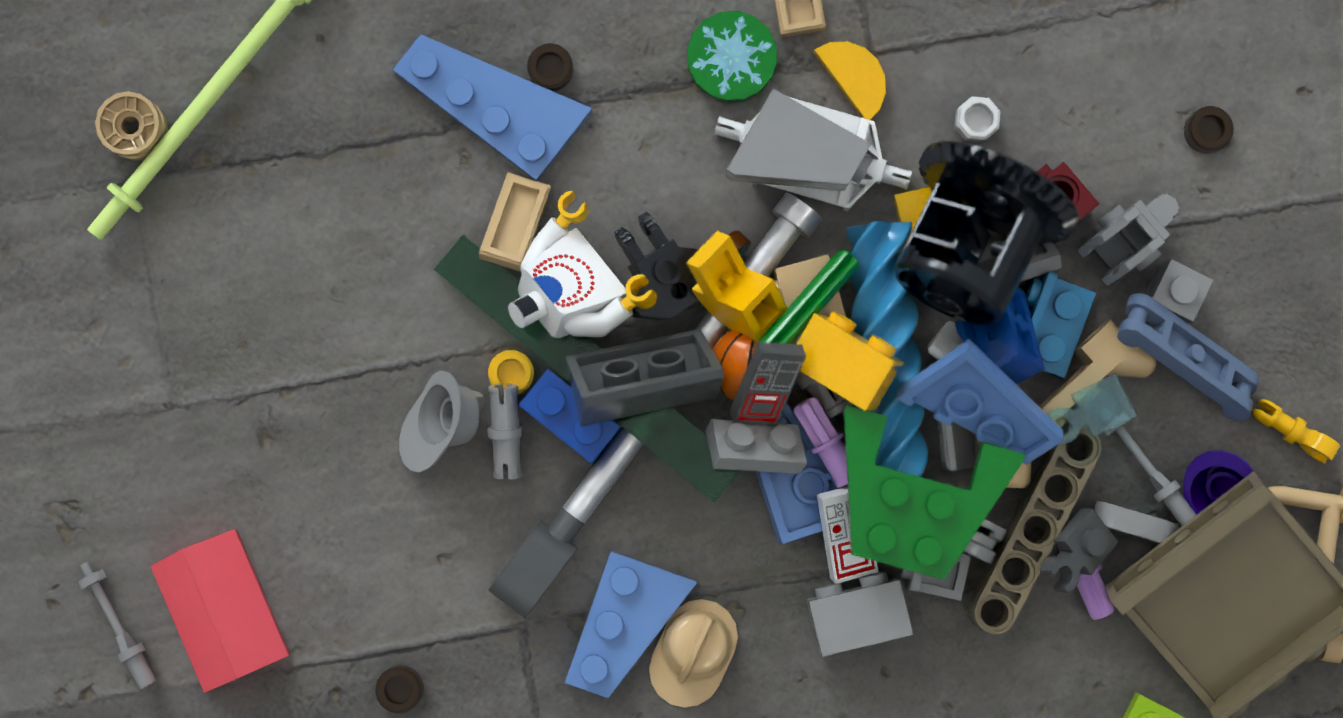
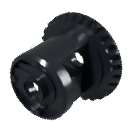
M942 141L930 144L925 148L919 160V171L921 176H923L924 183L930 186L932 193L894 266V273L900 285L909 294L944 315L976 325L998 323L1002 320L1039 243L1046 244L1050 242L1055 244L1068 239L1074 233L1079 223L1078 211L1069 197L1054 183L1030 167L1008 156L984 147L962 142ZM988 230L1008 236L1005 244L994 242L991 246V255L998 257L990 274L977 266L991 238Z

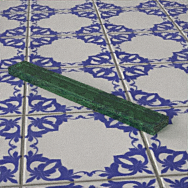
M462 235L434 270L570 383L565 356L601 348L588 337H574L571 334L561 338L552 337L539 320L524 328L518 327L509 314L508 305L520 298L517 290L520 281L501 265L479 259L480 248L466 236ZM673 407L614 419L713 503L718 501L742 472V470L713 469L707 436Z

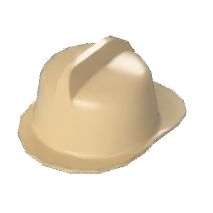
M704 599L688 601L677 608L667 621L652 654L649 673L651 684L658 696L670 705L686 708L698 706L710 699L719 687L729 666L738 640L737 628L728 610L717 602Z

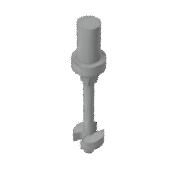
M1109 407L1103 410L1101 413L1109 423L1102 430L1107 436L1116 431L1148 473L1149 479L1157 491L1153 495L1158 503L1163 501L1181 526L1195 517L1196 513L1178 491L1181 486L1176 479L1170 482L1160 471H1157L1123 427L1130 420L1127 415L1122 413L1116 417Z
M89 562L81 564L80 568L85 577L77 583L81 590L91 587L117 635L116 640L121 652L116 655L119 662L127 664L140 690L153 684L157 680L142 654L146 651L143 643L136 644L130 634L125 632L100 585V582L107 578L104 570L93 572Z

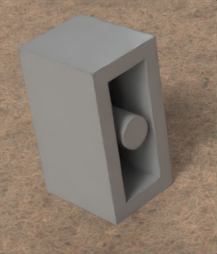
M880 572L860 577L861 586L843 590L841 583L815 588L816 597L807 598L806 601L820 655L824 657L913 635L900 580L897 578L888 579L886 572Z

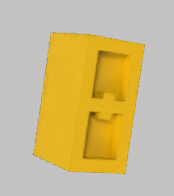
M832 311L829 316L814 313L796 344L802 345L806 354L800 371L862 410L876 411L897 373L894 367L903 366L905 363L893 356L897 348L875 335H871L868 341L854 332L856 323L838 312Z

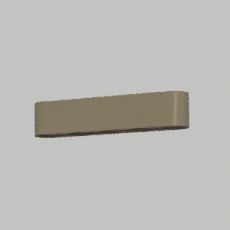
M1081 426L1063 429V442L1045 453L1006 529L1007 532L1003 540L1000 541L995 551L996 556L992 565L988 564L970 599L968 606L969 618L977 628L984 632L1002 634L1008 631L1015 623L1040 574L1041 564L1048 558L1055 544L1054 540L1061 533L1100 456L1101 441L1090 428ZM1074 434L1080 436L1086 445L1085 454L1077 461L1069 457L1066 452L1067 440ZM1054 475L1061 478L1065 484L1064 495L1055 502L1051 501L1045 493L1046 481ZM1036 516L1044 524V534L1040 540L1031 543L1026 539L1023 528L1029 518ZM1011 558L1019 559L1024 570L1022 577L1015 583L1005 581L1002 574L1003 565ZM997 599L1002 605V616L994 624H986L981 618L982 606L989 600Z

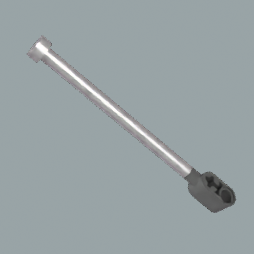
M787 192L772 210L778 219L744 263L747 269L766 277L770 276L799 235L809 238L823 220L810 206ZM708 311L695 330L701 329L713 350L719 338L729 328ZM671 408L629 417L548 526L542 520L537 524L492 584L489 592L526 619L578 549L571 541Z

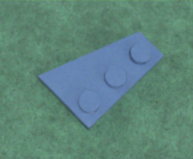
M970 339L897 389V400L909 406L916 403L934 412V419L948 426L954 422L976 433L977 440L980 442L1024 453L1025 457L1022 463L1025 465L1063 442V429Z
M787 403L778 424L799 426L807 464L801 474L755 471L778 544L788 543L821 532L822 525L817 494L839 489L836 487L834 479L818 453L812 454L810 449L813 445Z
M611 551L565 683L609 698L698 581Z

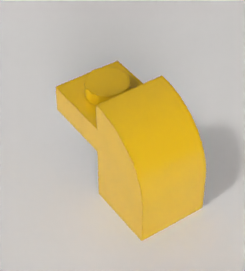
M716 231L686 262L697 281L692 291L701 304L726 327L745 334L755 342L760 340L787 309L773 279L747 269L734 242L727 234Z

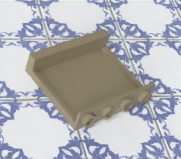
M1254 471L1105 586L1110 602L1122 615L1127 614L1209 708L1213 718L1238 717L1249 707L1251 700L1265 690L1270 691L1280 686L1286 680L1291 670L1302 662H1310L1319 657L1325 650L1326 644L1341 633L1343 634L1342 573Z

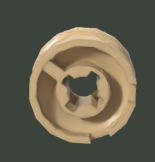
M129 91L116 93L106 99L98 109L95 120L97 136L102 144L119 156L134 161L145 159L168 132L167 118L161 108L143 95ZM138 120L139 129L134 134H129L128 129L124 127L126 121L131 123Z

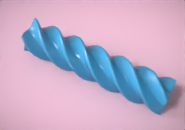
M874 221L865 225L846 227L848 239L853 246L851 254L859 262V268L850 277L851 284L857 293L852 306V321L857 324L855 331L868 341L871 335H875L897 348L893 356L905 362L903 366L894 367L897 373L891 385L883 396L877 410L870 411L888 416L875 464L922 477L928 461V449L926 441L918 428L923 420L925 408L916 403L909 406L896 399L897 389L920 373L922 363L920 350L911 337L918 323V308L913 297L900 285L894 273V266L910 235L912 222L892 223Z

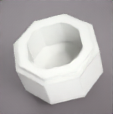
M970 97L956 110L954 128L965 141L983 143L999 129L1000 110L990 98Z

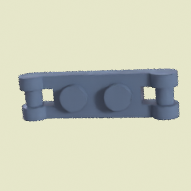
M1142 293L1132 294L1128 298L1125 308L1128 318L1121 322L1117 334L1119 341L1127 346L1139 347L1223 406L1222 412L1226 417L1236 421L1248 419L1253 406L1250 395L1254 394L1257 390L1259 375L1152 297Z

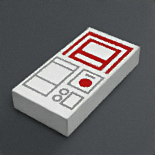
M848 486L817 494L829 575L835 584L878 572L877 561L851 554Z

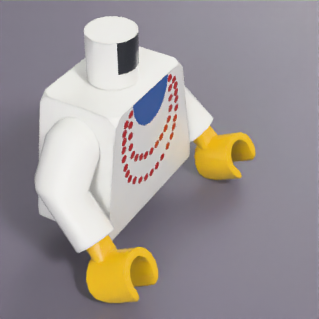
M568 191L561 195L558 200V209L561 214L557 219L551 217L533 239L520 265L522 275L517 289L520 298L511 302L508 305V310L513 322L518 327L524 328L539 320L549 334L555 338H561L570 334L574 337H604L633 315L632 309L636 306L641 309L653 307L657 301V294L651 289L643 296L637 297L638 291L649 283L646 276H632L625 288L577 228L569 231L567 227L570 223H580L587 218L589 207L584 202L578 211L568 213L569 204L576 198V194L573 191Z

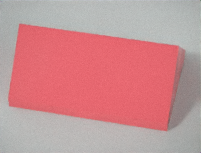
M237 529L183 548L150 566L204 693L290 655Z

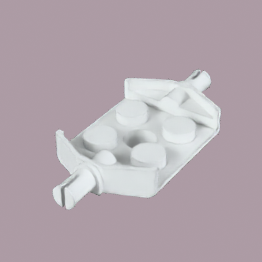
M791 98L871 143L865 156L873 161L860 184L851 180L845 191L771 184L763 185L840 206L847 212L875 183L880 184L883 182L907 190L912 171L887 165V160L882 159L874 121ZM758 114L752 121L746 120L745 124L719 116L714 135L740 141V144H742Z

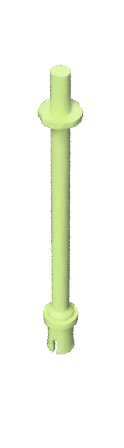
M276 0L125 184L122 187L114 183H110L107 186V189L115 196L87 228L90 233L103 240L129 207L136 212H140L143 209L142 205L136 200L141 192L295 6L303 5V3L309 5L312 0Z

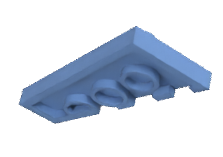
M421 34L393 69L394 73L535 181L541 179L593 112L592 108Z

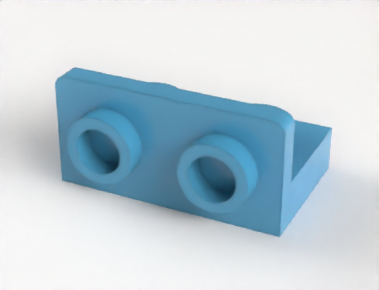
M1048 271L1041 275L1040 280L1033 278L1025 296L1027 304L1030 306L1029 311L1045 368L1041 372L1064 379L1096 293L1058 279V274Z

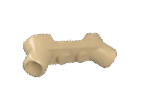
M1111 319L1100 325L1076 346L1074 354L1084 365L1038 405L1060 427L1067 422L1062 415L1075 403L1079 408H1082L1101 391L1096 384L1105 376L1146 378L1155 370V358L1139 347L1127 346L1119 341L1117 337L1119 328ZM976 438L974 442L980 447L981 442ZM1031 462L1027 465L1023 463L1020 465L1006 488H1025L1030 484Z

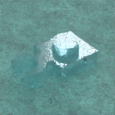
M1112 374L1071 394L1076 405L1075 408H1056L1047 413L1052 420H1055L1057 417H1064L1069 423V429L1063 434V442L1061 443L1073 441L1080 433L1081 427L1085 425L1091 437H1094L1137 416L1116 374Z

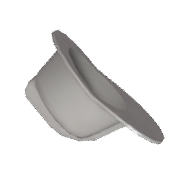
M438 371L433 374L402 424L399 437V452L403 464L410 471L424 472L429 470L440 459L447 448L460 446L472 440L479 425L480 411L485 403L484 395L466 386L459 385L450 372Z

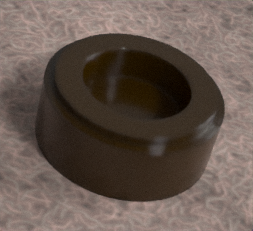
M548 43L533 50L528 59L527 69L533 83L551 91H557L564 88L570 82L573 75V62L566 49L560 45Z
M1206 106L1194 112L1187 119L1184 127V136L1189 146L1195 151L1204 154L1214 153L1224 148L1230 142L1234 130L1233 122L1223 109L1215 106Z
M398 665L389 668L379 677L375 692L378 702L384 709L392 713H405L419 703L423 695L424 686L422 678L417 671L408 666Z

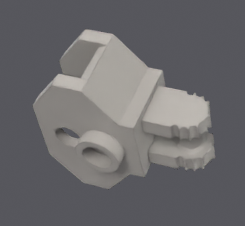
M1162 193L1146 206L1141 200L1126 210L1120 204L1098 221L1102 229L1078 248L1077 251L1083 258L1093 250L1098 253L1110 267V270L1101 278L1107 286L1135 267L1139 272L1161 255L1158 248L1170 236L1164 227L1177 217L1179 213L1178 209L1180 207H1178L1176 198L1168 195V193L1165 195Z

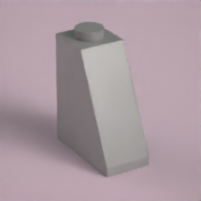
M772 89L727 168L726 177L738 182L845 191L851 180L860 184L873 160L865 156L871 143L777 90Z

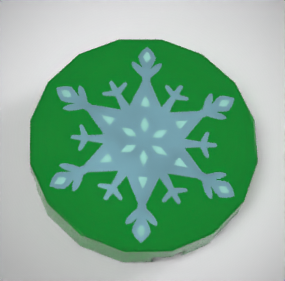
M740 11L719 12L705 19L692 33L687 48L688 71L695 85L702 92L715 98V100L725 103L744 102L760 94L772 79L777 64L776 43L768 27L755 16Z

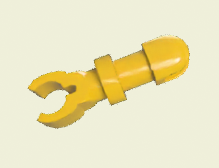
M1259 400L1257 402L1258 406L1264 410H1252V415L1257 421L1268 428L1271 426L1284 434L1283 440L1289 444L1298 443L1315 460L1324 464L1327 459L1332 461L1341 446L1337 441L1323 433L1307 428L1305 420L1300 417L1293 419L1282 412L1281 407L1269 400Z

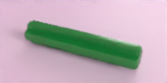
M847 250L837 252L758 342L792 344L807 327L813 314H818L859 268L858 260Z

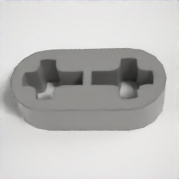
M1096 501L1094 511L1108 529L1160 544L1181 527L1179 524L1101 501Z

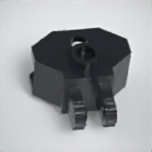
M646 211L638 216V222L640 223V228L655 248L646 255H643L634 237L627 229L621 227L614 232L616 241L631 263L627 268L632 276L644 275L649 280L648 285L638 291L637 297L643 296L651 289L657 294V301L653 307L641 309L636 306L632 309V317L652 320L671 319L698 301V298L692 291L697 281L686 262L699 249L678 247L674 239L668 241L654 218ZM673 285L677 287L679 292L677 299L671 294V287Z

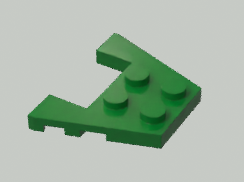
M844 405L843 423L845 428V461L847 464L851 554L945 580L1024 461L1025 454L981 442L969 488L963 489L876 465L875 461L888 416Z

